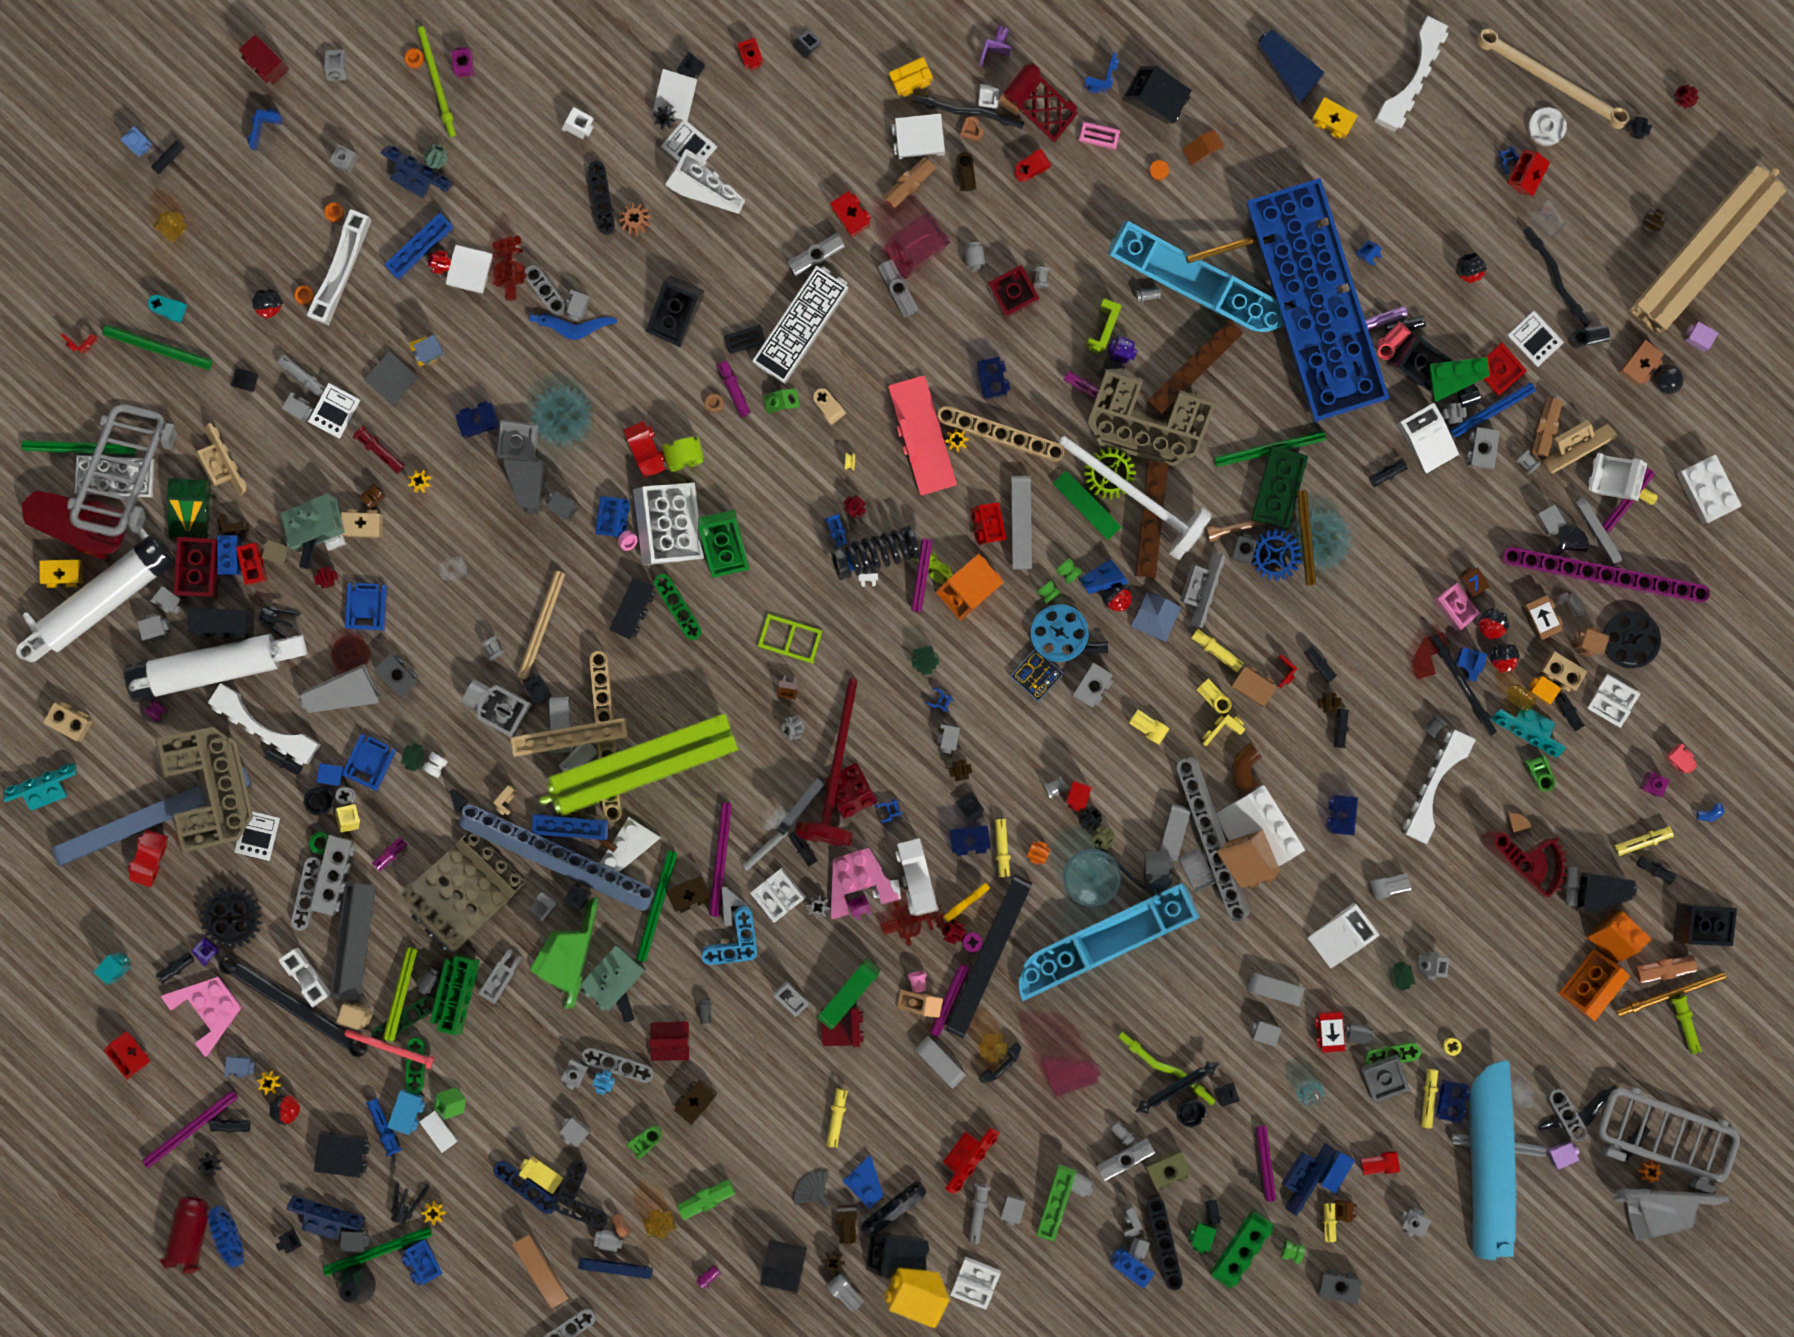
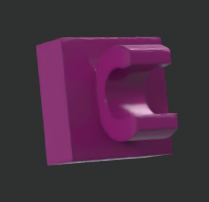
M865 894L847 902L853 917L861 920L860 915L865 912L870 916L871 908Z

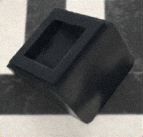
M808 29L795 40L793 48L806 59L822 42Z
M236 368L231 387L254 392L258 374Z
M451 789L449 792L455 810L460 812L468 803V800L456 789Z

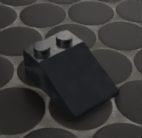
M670 275L662 284L645 332L681 347L705 291Z
M1411 333L1386 364L1399 374L1432 393L1429 365L1451 362L1453 360L1419 335Z
M1677 903L1673 941L1692 945L1733 946L1737 908Z

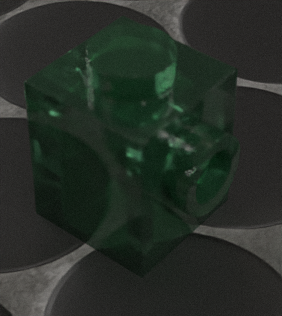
M932 646L913 649L914 657L911 658L913 669H917V672H921L922 675L932 674L933 670L936 669V665H939L938 654L933 653Z
M413 742L412 745H406L401 764L405 765V769L415 772L416 768L422 769L428 750H424L423 745Z
M1405 961L1394 963V967L1389 968L1393 987L1399 988L1401 991L1410 989V985L1415 984L1410 964H1405Z

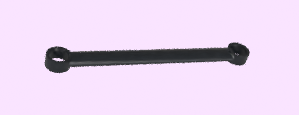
M226 955L220 959L218 967L223 974H230L346 1048L352 1056L361 1057L367 1053L368 1044L364 1043L365 1050L353 1043L354 1039L344 1035L345 1029L244 966L235 956ZM232 958L235 961V967L225 962L224 959ZM222 965L232 970V972L226 971ZM352 1048H354L355 1050L359 1051V1052L362 1053V1054H356V1053L352 1050Z

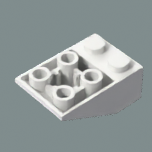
M1434 403L1397 424L1425 474L1459 455L1445 421Z
M1352 903L1310 935L1308 940L1327 965L1333 968L1377 938L1379 933L1357 904Z

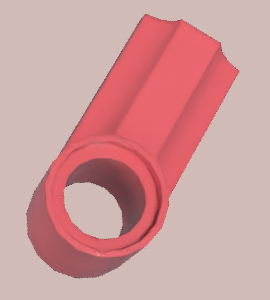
M1398 322L1384 338L1377 341L1376 349L1378 356L1383 360L1391 359L1397 348L1411 335V331L1404 324ZM1383 346L1390 347L1386 352L1381 351Z

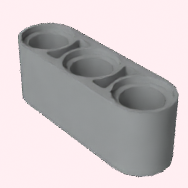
M535 265L527 267L524 273L525 278L549 311L556 316L564 314L566 311L565 302L540 268ZM532 271L539 272V276L535 280L529 278ZM544 286L550 287V293L547 295L541 294V289ZM554 302H561L562 306L559 310L555 311L552 309Z
M549 698L550 730L571 727L570 698ZM572 747L552 750V753L572 752Z
M1172 803L1158 852L1168 851L1169 857H1172V860L1177 862L1191 808Z
M1252 972L1247 991L1300 1007L1305 988Z
M929 1035L914 1048L952 1089L967 1076Z
M1552 1089L1548 1093V1101L1567 1135L1575 1141L1583 1140L1587 1135V1130L1567 1094L1561 1089ZM1557 1092L1562 1094V1100L1559 1103L1553 1101V1095ZM1569 1109L1572 1112V1117L1569 1120H1564L1562 1114L1565 1110ZM1573 1128H1581L1582 1132L1579 1137L1573 1136Z

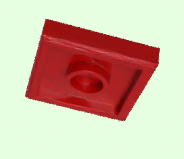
M1502 342L1485 356L1487 357L1490 376L1483 379V381L1497 397L1527 372L1526 368Z

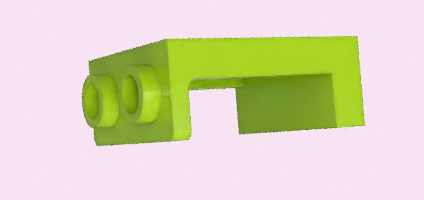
M1105 298L1103 299L1099 311L1108 314L1109 317L1100 341L1088 338L1085 345L1088 347V351L1095 354L1104 352L1122 305Z

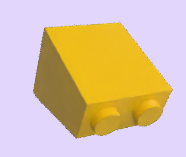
M898 1268L891 1279L888 1289L884 1292V1301L889 1311L932 1328H936L950 1301L939 1272Z

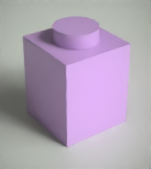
M1697 322L1688 327L1685 332L1687 337L1684 341L1705 352L1710 349L1718 332Z
M1568 1140L1546 1149L1554 1167L1558 1170L1579 1161L1577 1155L1580 1153L1576 1144H1572Z

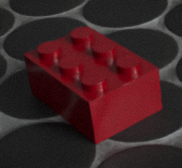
M177 537L174 595L217 598L219 577L218 540Z

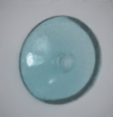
M1086 849L1076 853L1069 859L1063 872V883L1066 892L1075 902L1087 907H1097L1106 904L1116 895L1121 883V873L1118 864L1109 854L1097 849ZM1089 874H1094L1095 878L1093 881L1088 880Z

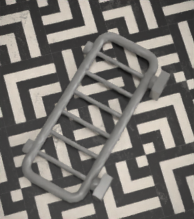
M121 404L112 408L108 416H102L100 426L104 428L76 499L70 498L68 503V509L71 510L70 520L74 526L111 536L121 534L126 529L127 524L130 525L132 532L140 533L146 516L143 508L135 506L159 440L164 449L171 450L177 435L173 424L167 423L165 426L164 417L160 413ZM120 412H126L155 419L157 426L155 431L114 421ZM113 425L153 435L148 448L108 437ZM106 442L147 451L143 463L139 464L102 455ZM100 458L139 467L140 471L136 481L95 471ZM93 475L134 484L130 497L89 488ZM87 491L128 501L123 514L82 505ZM82 508L120 517L121 520L117 527L110 528L81 521L78 519V514Z
M1632 1086L1629 1087V1090L1626 1088L1613 1090L1608 1097L1598 1128L1600 1138L1607 1144H1610V1147L1603 1146L1600 1154L1624 1162L1627 1154L1622 1153L1621 1149L1698 1176V1180L1690 1179L1688 1186L1713 1194L1715 1186L1709 1185L1710 1181L1719 1183L1728 1178L1740 1145L1739 1134L1735 1129L1728 1126V1121L1719 1118L1717 1122L1642 1095L1640 1094V1089ZM1625 1096L1630 1098L1616 1139L1607 1135L1606 1128L1617 1097ZM1633 1100L1647 1104V1108L1635 1144L1633 1145L1620 1139ZM1652 1106L1665 1111L1653 1150L1649 1151L1638 1147ZM1669 1113L1683 1118L1670 1158L1656 1153ZM1688 1119L1699 1123L1700 1127L1688 1163L1685 1164L1674 1160V1156L1686 1120ZM1707 1126L1718 1130L1704 1171L1691 1166L1703 1128ZM1723 1132L1732 1137V1143L1721 1174L1715 1175L1709 1173V1169L1721 1133Z

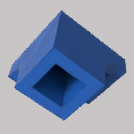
M1460 647L1455 664L1464 670L1466 674L1465 680L1477 681L1479 673L1485 667L1487 654Z

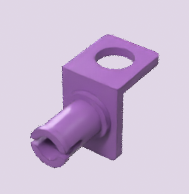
M997 27L994 41L986 40L979 66L983 65L987 50L1006 56L1010 55L1011 46L1005 45L1009 33L1007 28H1004L1003 34H1001L1003 27Z

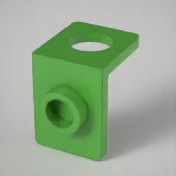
M796 389L779 390L764 395L766 412L768 414L800 407ZM789 394H791L794 398L793 404H791L788 400Z

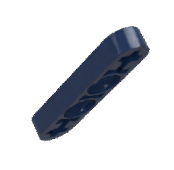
M502 1160L494 1166L493 1172L498 1179L545 1214L555 1211L553 1205L555 1197L530 1178H522L523 1184L519 1187L513 1184V1178L519 1176L521 1171L509 1162ZM503 1165H505V1170L509 1174L511 1173V1171L515 1172L513 1175H511L509 1181L506 1179L508 1177L506 1173L503 1172L502 1174H499L500 1169L498 1168V1166L502 1167ZM536 1188L538 1190V1197H529L528 1190ZM544 1194L543 1200L546 1202L551 1200L553 1208L545 1209L546 1204L543 1201H540L539 1204L536 1201Z
M585 1257L579 1258L577 1267L586 1271L645 1279L652 1278L653 1268L649 1266Z

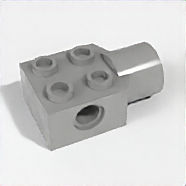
M475 679L469 685L461 701L464 705L477 711L478 720L510 737L516 735L532 703L499 685L490 688Z

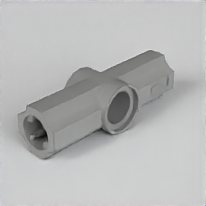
M835 233L817 245H812L808 250L787 263L794 275L798 276L811 267L821 264L828 257L844 249L845 246L839 235ZM818 250L822 255L819 259H814L811 257V253Z
M893 259L878 266L890 290V294L893 296L903 317L906 318L918 312L919 309ZM900 284L904 290L901 293H895L893 287Z
M1147 1138L1126 1150H1121L1117 1155L1096 1167L1104 1181L1118 1173L1132 1168L1134 1164L1155 1152ZM1123 1155H1129L1131 1157V1160L1128 1164H1122L1120 1162V1159Z

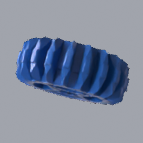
M1274 529L1273 535L1270 530L1266 531L1267 538L1263 534L1260 535L1262 542L1255 540L1258 547L1254 549L1256 554L1253 555V558L1256 557L1257 561H1253L1252 565H1259L1255 569L1256 572L1261 569L1263 570L1261 577L1268 573V580H1271L1273 575L1275 581H1279L1280 575L1283 580H1286V573L1290 577L1294 575L1291 569L1298 571L1299 568L1295 563H1302L1297 557L1303 556V553H1297V550L1302 547L1301 545L1295 547L1294 544L1297 543L1298 539L1296 538L1291 541V533L1285 537V530H1282L1279 535L1278 529ZM1278 539L1285 542L1286 545L1277 548L1274 544H1271L1270 540ZM1266 546L1268 557L1263 562L1262 550ZM1290 549L1291 560L1289 565H1287L1285 553ZM1282 551L1279 556L1280 559H1272L1273 552ZM1275 562L1284 570L1274 571L1267 566Z

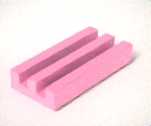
M1083 121L1079 141L1116 150L1120 130ZM1085 128L1113 133L1115 137L1086 131ZM1084 135H1088V136H1092V137H1096V138H1101V139H1105V140H1109V141H1114V142H1113V144H1112V143H1108V142H1104V141H1099V140H1095V139H1091V138H1086V137H1084Z

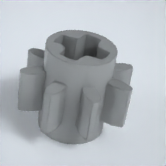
M1461 403L1447 404V409L1442 410L1443 419H1448V424L1462 423V418L1467 417L1466 408H1461Z
M797 716L783 719L785 723L781 725L782 735L788 737L789 741L801 738L800 733H803L805 729L804 723L797 719Z
M821 895L818 896L817 900L811 897L813 903L806 905L811 908L808 914H816V919H818L820 914L826 917L824 911L830 910V907L825 905L828 899L822 901ZM815 902L823 904L821 912L813 909Z

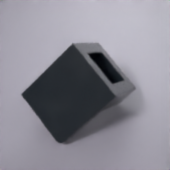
M689 51L676 70L678 74L697 79L705 68V64L695 58L693 53Z

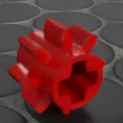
M436 250L435 253L430 254L428 267L432 268L431 272L443 274V271L447 272L449 270L451 258L446 257L447 252Z

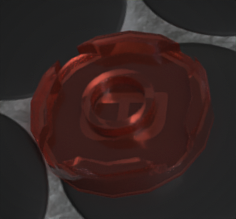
M344 636L337 640L331 652L332 662L337 669L344 673L362 664L367 666L370 659L369 647L359 637Z

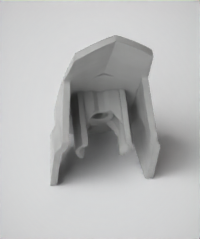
M1621 1189L1617 1190V1196H1613V1200L1627 1203V1211L1636 1241L1694 1227L1698 1204L1718 1205L1728 1202L1729 1196L1692 1192H1652V1190Z

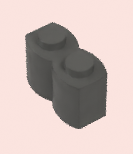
M1168 851L1145 852L1144 883L1155 890H1168V884H1172V873L1169 872V869L1173 868L1172 857H1169Z

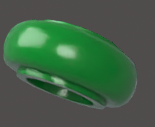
M323 831L315 832L309 839V847L313 853L324 855L326 846L323 849L317 848L316 840L320 837L324 838L327 845L329 834Z

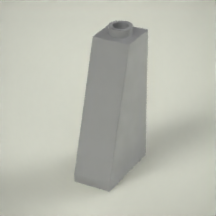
M362 664L303 691L300 694L299 702L303 709L306 708L308 713L376 704L382 697L365 664Z

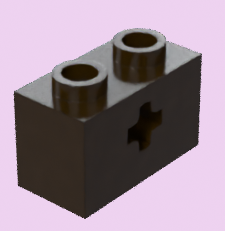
M703 875L666 890L674 912L679 910L680 913L690 910V905L697 903L700 906L709 902L707 898L711 897ZM686 890H689V892H694L695 895L692 896L693 900H690L689 898L685 899L684 895L687 894Z
M701 1079L697 1083L693 1081L687 1088L689 1091L685 1097L681 1095L674 1103L677 1106L674 1111L690 1125L696 1121L717 1095ZM690 1097H691V1098L697 1097V1098H698V1100H697L698 1105H697L696 1103H694L693 1105H691V1104H690V1102H691Z

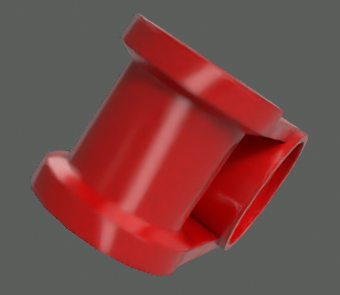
M1039 149L1016 165L1014 175L1018 181L1025 182L1037 174L1046 171L1052 164L1044 151ZM1021 168H1022L1023 170H1026V169H1027V173H1026V174H1025L1024 172L1020 173V169H1021Z

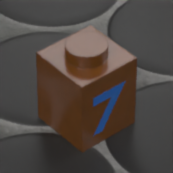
M1478 567L1465 569L1461 572L1463 576L1458 578L1470 598L1490 587Z

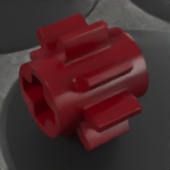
M1689 84L1680 86L1674 94L1677 98L1675 103L1684 109L1693 107L1699 99L1696 95L1699 91Z
M854 495L853 498L848 496L843 502L846 505L843 510L853 518L856 515L861 517L866 511L863 508L866 503L857 495Z
M330 567L316 570L317 575L313 576L315 585H320L321 589L335 586L334 580H338L335 570L331 571Z
M953 919L951 923H945L942 928V935L945 936L943 940L953 945L956 944V941L961 942L966 935V931L963 929L964 924Z

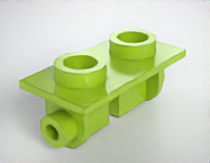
M931 551L929 569L931 568L933 571L929 576L938 585H943L953 573L950 567L945 563H941L937 559L936 554Z

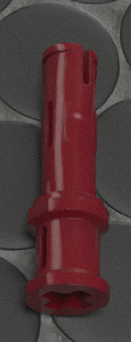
M364 425L353 435L352 438L354 440L360 441L366 450H371L393 469L396 474L400 473L405 467V464L381 445L378 437L370 434Z

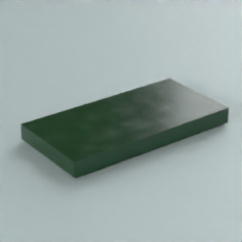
M1276 446L1270 447L1250 520L1285 530L1289 529L1297 500V491L1300 489L1308 455Z

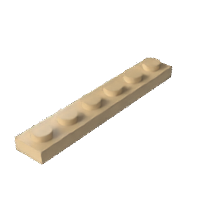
M622 718L511 737L513 756L515 757L628 737L626 720Z

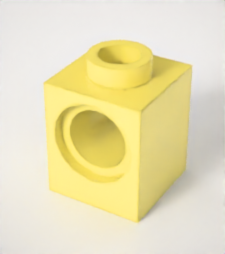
M355 804L336 808L335 817L340 833L359 829L360 820Z

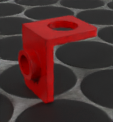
M63 333L60 335L67 341L66 345L75 352L77 349L83 354L98 339L96 335L91 334L79 346Z
M1281 654L1277 658L1291 670L1277 685L1279 689L1285 683L1287 685L1290 684L1295 678L1294 672L1298 669Z

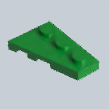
M1487 357L1430 364L1429 372L1433 401L1435 403L1489 377Z

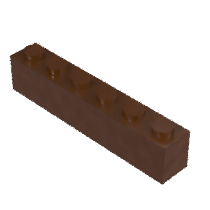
M1230 319L1146 403L1160 416L1176 400L1179 390L1185 392L1243 332Z
M1149 461L1147 463L1144 494L1163 508L1168 463ZM1145 506L1142 507L1135 577L1155 579L1162 519Z

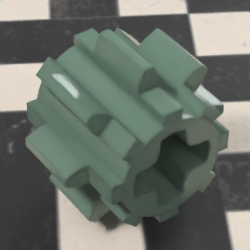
M439 144L430 145L423 154L425 164L436 169L445 165L448 159L446 149Z

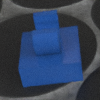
M1368 240L1356 252V255L1359 259L1374 266L1375 263L1372 259L1375 256L1381 259L1380 251L1382 249L1378 244Z

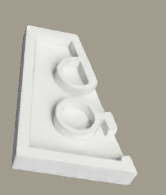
M628 817L613 841L618 846L617 850L613 853L608 849L599 864L620 872L662 837Z

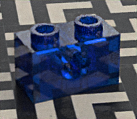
M488 401L477 404V408L471 410L470 408L459 410V414L455 415L462 437L465 439L500 427L495 407L492 403L488 404ZM475 415L482 417L481 419H479L480 423L473 421L474 419H476Z
M1332 795V798H1329L1328 810H1331V815L1327 817L1326 829H1329V833L1354 836L1358 797ZM1343 809V813H1346V816L1342 817L1341 820L1337 813H1340Z
M988 825L950 829L952 853H956L957 856L968 855V851L974 850L976 854L987 853V849H991ZM970 835L973 839H976V842L972 844L973 846L965 843V840Z

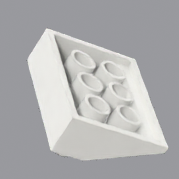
M695 483L644 486L633 489L642 566L704 559L702 539L698 528L699 514Z
M1264 785L1258 786L1216 813L1222 831L1228 840L1263 829L1278 866L1305 851Z

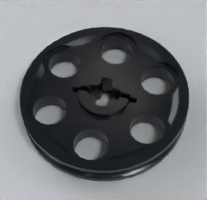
M1639 611L1621 612L1612 617L1603 630L1604 635L1608 636L1611 632L1617 635L1615 643L1608 641L1605 653L1613 663L1620 667L1639 668L1645 666L1656 657L1660 650L1661 633L1659 627L1645 613ZM1621 617L1628 619L1629 623L1625 628L1621 627L1618 623ZM1640 619H1645L1648 623L1647 628L1644 630L1638 627ZM1629 635L1635 637L1641 635L1634 640V644L1624 643L1622 645L1623 642L1629 639ZM1648 636L1655 638L1656 643L1653 647H1649L1646 644ZM1618 650L1625 652V659L1622 661L1616 658ZM1639 651L1645 656L1644 660L1640 663L1635 660V654Z

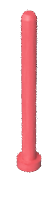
M350 1029L346 1030L344 1034L346 1037L425 1064V1068L431 1069L435 1056L430 1055L426 1057Z

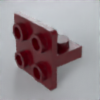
M688 1021L650 1023L649 1047H651L652 1061L689 1060Z

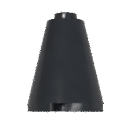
M356 1265L345 1269L337 1281V1290L340 1298L344 1302L355 1305L368 1301L376 1288L374 1275L363 1266Z

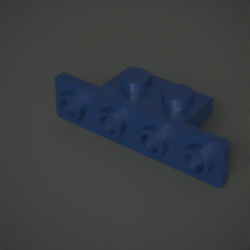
M388 145L381 151L383 156L396 163L390 180L421 198L426 196L431 184L444 192L450 190L454 185L446 176L437 174L431 167L420 164L414 157L405 155L395 146Z
M1325 1143L1315 1159L1301 1151L1281 1183L1294 1191L1285 1209L1295 1216L1299 1214L1307 1199L1313 1193L1317 1183L1323 1177L1327 1167L1334 1159L1337 1150Z
M295 1195L291 1197L287 1205L288 1211L304 1215L301 1230L337 1241L341 1236L342 1227L360 1232L366 1219L363 1216Z

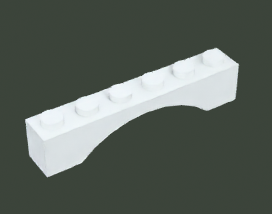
M1429 16L1424 20L1416 37L1419 58L1414 77L1401 93L1384 102L1374 121L1375 123L1393 132L1398 127L1402 128L1406 121L1404 117L1406 111L1410 112L1415 101L1412 98L1415 93L1419 94L1423 86L1420 82L1423 76L1427 78L1432 68L1429 64L1431 60H1436L1440 52L1437 48L1440 42H1445L1449 34L1446 32L1447 25Z
M350 209L331 267L308 311L307 316L329 326L372 220L367 215Z
M224 683L219 684L208 702L212 705V710L219 714L225 713L228 715V720L235 724L241 723L245 726L243 728L250 734L257 733L261 736V741L268 745L273 743L277 746V751L284 755L289 753L293 756L292 760L300 765L303 763L309 764L321 746L320 743L305 734L284 735L264 727L249 713L243 703L241 694Z
M1451 730V732L1446 733L1443 739L1445 745L1442 750H1438L1435 756L1437 762L1428 771L1427 777L1429 779L1420 788L1419 794L1421 796L1418 802L1415 801L1411 808L1413 813L1411 818H1407L1403 825L1405 830L1403 834L1424 844L1428 843L1435 828L1432 805L1437 785L1443 775L1453 765L1468 757L1476 739L1457 730Z

